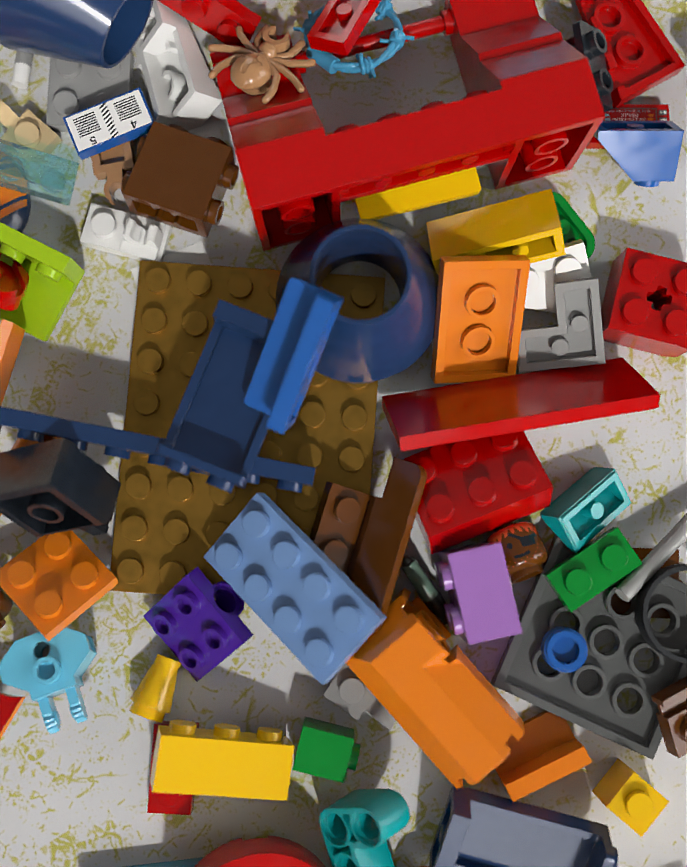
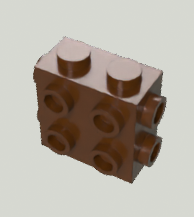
M153 121L148 135H143L139 141L136 163L132 171L128 170L125 173L121 192L131 213L207 238L212 225L217 226L221 221L224 211V202L222 200L226 190L234 188L238 178L239 166L235 165L232 147L228 146L224 141L215 137L204 138L191 134L185 128L176 124H169L167 126Z

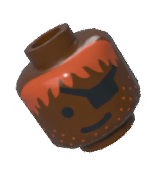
M515 520L493 529L494 533L486 539L485 542H501L512 584L533 578L544 571L541 565L546 562L548 554L533 523L517 522Z

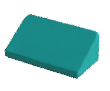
M593 467L550 503L549 507L543 509L540 515L561 541L572 552L577 553L631 504V501L615 468Z

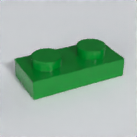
M612 527L582 547L577 553L572 554L548 570L543 576L566 610L573 612L643 563L619 528Z

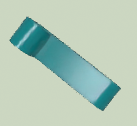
M389 788L356 789L321 812L319 818L320 829L332 867H394L387 840L406 827L410 820L409 807L400 793Z

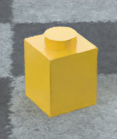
M619 758L592 790L611 812L641 837L670 802Z

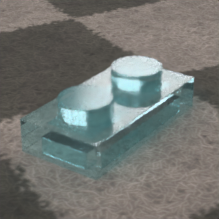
M0 139L1 187L63 205H70L79 163Z

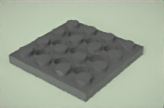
M555 534L547 551L548 558L541 565L544 571L536 576L520 613L519 620L522 633L510 636L491 684L653 760L663 736L656 715L659 709L657 704L652 701L651 695L686 677L687 663L678 662L658 653L643 639L635 619V601L638 592L631 599L630 608L625 613L617 614L613 611L611 598L615 593V589L630 574L628 573L571 612L576 620L574 630L579 632L587 643L588 654L585 663L578 670L569 673L557 670L551 674L540 673L537 661L541 655L542 639L549 630L555 628L554 621L557 615L567 611L543 574L574 554ZM668 576L658 584L651 595L648 606V620L656 640L667 651L676 655H687V584ZM664 608L669 613L670 623L665 630L656 632L651 626L650 618L656 609ZM609 629L614 635V646L606 653H599L595 649L594 638L599 631ZM641 648H649L654 656L652 666L645 671H638L634 665V656ZM587 669L594 670L598 676L596 688L591 692H581L577 686L579 674ZM625 688H633L637 694L636 705L627 711L620 710L617 705L619 692Z

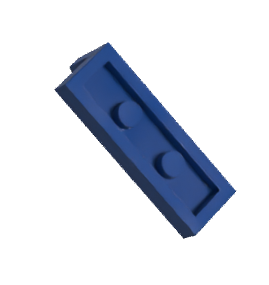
M296 277L291 278L287 284L244 399L246 405L270 415L266 427L281 434H284L296 420L344 300L343 297Z

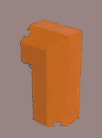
M404 587L390 600L386 614L387 618L382 628L378 632L372 633L346 664L456 789L463 787V778L469 785L476 784L507 758L511 750L505 743L511 735L519 741L524 734L523 719L465 656L458 644L450 649L446 642L452 636L448 628L419 597L410 602L408 599L411 592Z

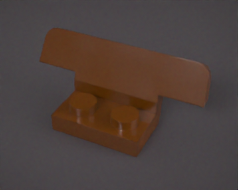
M394 457L382 498L326 481L309 536L320 550L352 582L356 583V586L385 616L427 480V474L423 467ZM384 621L373 633L378 632L382 628Z

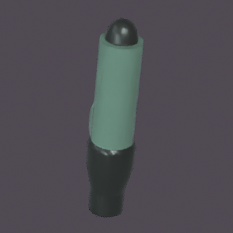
M404 555L401 569L415 587L425 605L446 625L445 599L434 587L414 557Z

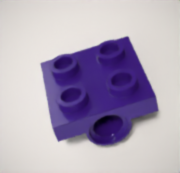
M198 567L179 581L143 616L196 682L253 636L252 632L238 617L244 610V600L227 582L220 581L212 585Z

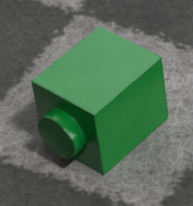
M305 716L292 770L344 783L347 769L356 770L361 744L354 743V729Z

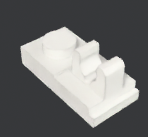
M91 203L80 242L87 248L136 260L163 262L172 227L146 217Z

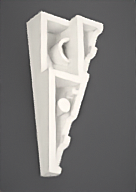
M153 0L146 26L136 42L137 67L142 69L144 74L145 91H142L155 122L167 126L169 124H176L187 131L201 127L222 102V98L214 80L208 76L210 71L187 19L158 0Z

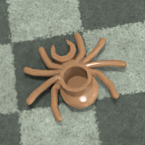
M265 24L260 29L254 39V45L245 36L243 28L237 26L236 34L245 48L227 44H210L208 46L210 52L234 54L217 63L209 72V78L214 79L223 69L232 65L230 78L234 85L249 95L265 93L261 99L264 104H267L276 94L281 78L280 73L294 84L299 93H302L305 89L304 86L288 68H308L316 65V60L313 58L306 60L292 59L304 48L306 44L304 40H299L290 49L289 31L282 39L277 40L276 26Z

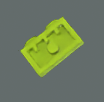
M0 222V261L12 267L14 260L22 265L29 275L25 296L20 301L19 308L14 311L0 309V320L11 321L25 329L26 333L46 342L85 271L71 257Z

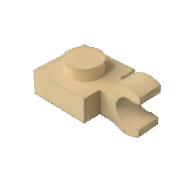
M0 99V124L7 129L0 137L1 140L36 170L62 140L29 109L18 117Z

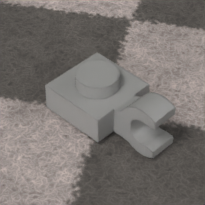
M346 663L323 693L324 697L357 721L366 710L374 719L389 730L396 722L394 717Z

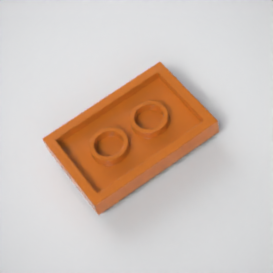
M526 255L440 256L430 376L434 384L464 383L516 375L531 261Z

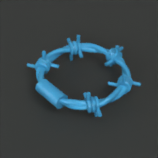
M381 0L375 10L378 14L374 18L375 21L379 19L383 21L384 18L389 17L393 21L394 28L390 33L389 39L380 38V43H387L389 45L378 58L363 57V53L360 52L355 55L358 62H341L339 58L329 52L311 49L307 35L325 6L320 7L313 14L309 10L308 18L304 20L303 26L293 27V31L304 34L307 58L315 59L316 64L330 74H335L337 71L350 74L361 73L363 76L368 74L369 79L377 77L374 68L393 57L404 46L405 40L414 41V36L405 35L403 32L402 23L393 10L391 0Z

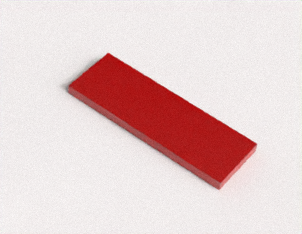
M623 357L605 360V364L534 371L382 396V408L400 451L659 408L660 393Z

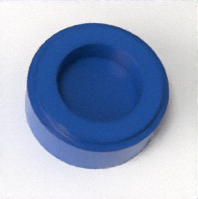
M559 626L552 628L544 635L541 642V654L545 662L553 669L569 673L578 670L585 663L588 647L585 639L579 632L569 627Z

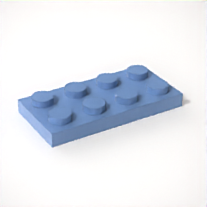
M257 492L203 556L321 685L328 683L387 618L265 493Z

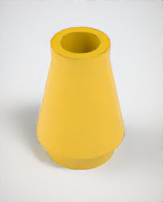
M157 653L154 663L130 698L133 701L130 712L152 721L163 722L165 714L171 713L177 674L181 665L180 661Z

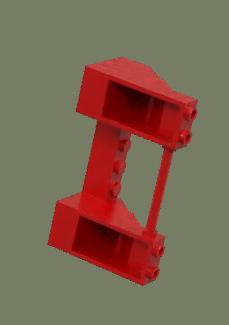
M445 0L444 10L439 12V16L402 25L405 35L414 36V40L442 32L444 36L449 35L467 95L461 100L446 104L443 101H434L424 105L419 111L404 115L397 112L381 116L374 123L359 127L356 124L343 125L328 135L325 134L322 122L301 77V74L306 73V68H288L300 80L305 88L304 92L299 93L294 84L280 73L281 78L276 94L267 104H264L261 99L265 93L249 95L234 85L230 78L232 65L228 66L216 76L263 251L301 242L320 227L340 221L341 202L473 167L488 165L495 190L571 170L605 118L587 57L564 41L561 31L539 16L535 0ZM394 28L359 36L348 56L331 54L339 59H343L360 52L366 53L385 48L389 44L380 43V38L389 39L390 33ZM276 34L277 40L282 39L285 36V34ZM290 38V49H291V48L293 47V45H292V41H291V38ZM301 50V51H300L296 56H294L292 59H296V60H306V59H309V58H307V56H306V51H307V50H305V51H303V52H302V50ZM226 52L210 53L213 67L234 54Z

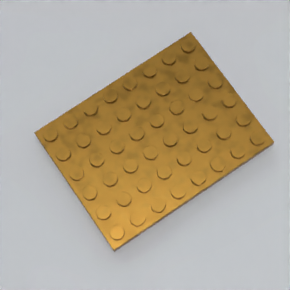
M140 260L124 431L166 438L215 323L213 313L219 299L274 321L277 313L276 288L281 270ZM328 274L321 284L320 288L344 298L338 312L339 315L354 320H368L383 315L385 277ZM315 371L294 424L284 434L269 428L258 457L316 468L312 487L303 485L302 493L276 488L278 480L260 477L259 485L247 483L245 489L234 485L230 493L207 484L208 475L190 471L189 476L164 466L147 463L148 455L132 452L130 460L121 458L119 475L121 487L117 498L110 571L116 576L119 584L110 591L166 595L196 567L201 570L212 585L220 581L226 582L203 556L257 492L265 493L308 537L313 527L326 481L370 495L378 380L365 384L345 383L330 379Z

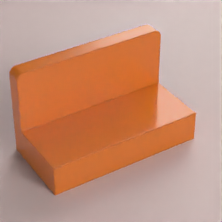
M544 711L523 722L524 734L519 741L513 735L509 737L505 744L510 748L511 752L495 770L512 802H515L591 764L592 761L585 747L575 738L567 720L551 712Z

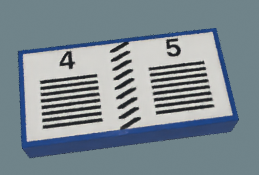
M140 87L63 117L81 160L148 134L154 121Z

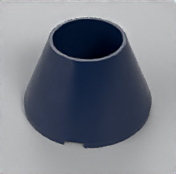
M0 0V44L14 51L110 69L118 65L138 41L150 16L153 0Z
M352 218L332 222L320 227L305 237L293 249L282 267L277 282L276 312L291 278L296 277L321 287L324 279L331 271L340 265L354 261L370 262L386 270L394 279L399 289L400 300L387 313L368 320H354L338 314L315 370L317 373L336 381L365 384L403 372L413 365L427 350L434 338L439 276L429 254L408 233L386 222Z

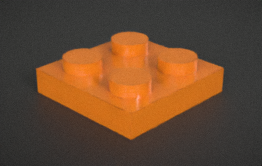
M72 530L41 536L0 568V587L48 642L119 584L116 576Z

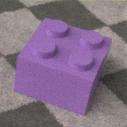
M484 541L439 551L441 561L434 562L435 573L439 587H443L444 591H448L450 603L444 604L449 630L453 629L454 635H459L468 645L522 633L501 542Z

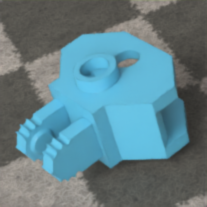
M64 628L48 642L38 632L14 641L0 662L2 683L30 692L32 701H38L45 727L50 735L60 731L61 719L53 699L56 696L66 693L71 715L77 724L87 720L88 715L80 687L84 686L82 676L97 655L93 638L85 633ZM50 646L49 654L43 657L44 649Z

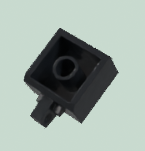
M62 437L0 453V513L35 537L75 529L83 530L93 536L107 533L109 529L108 523L112 521L121 483L109 474L102 465L94 462L78 449L75 443Z

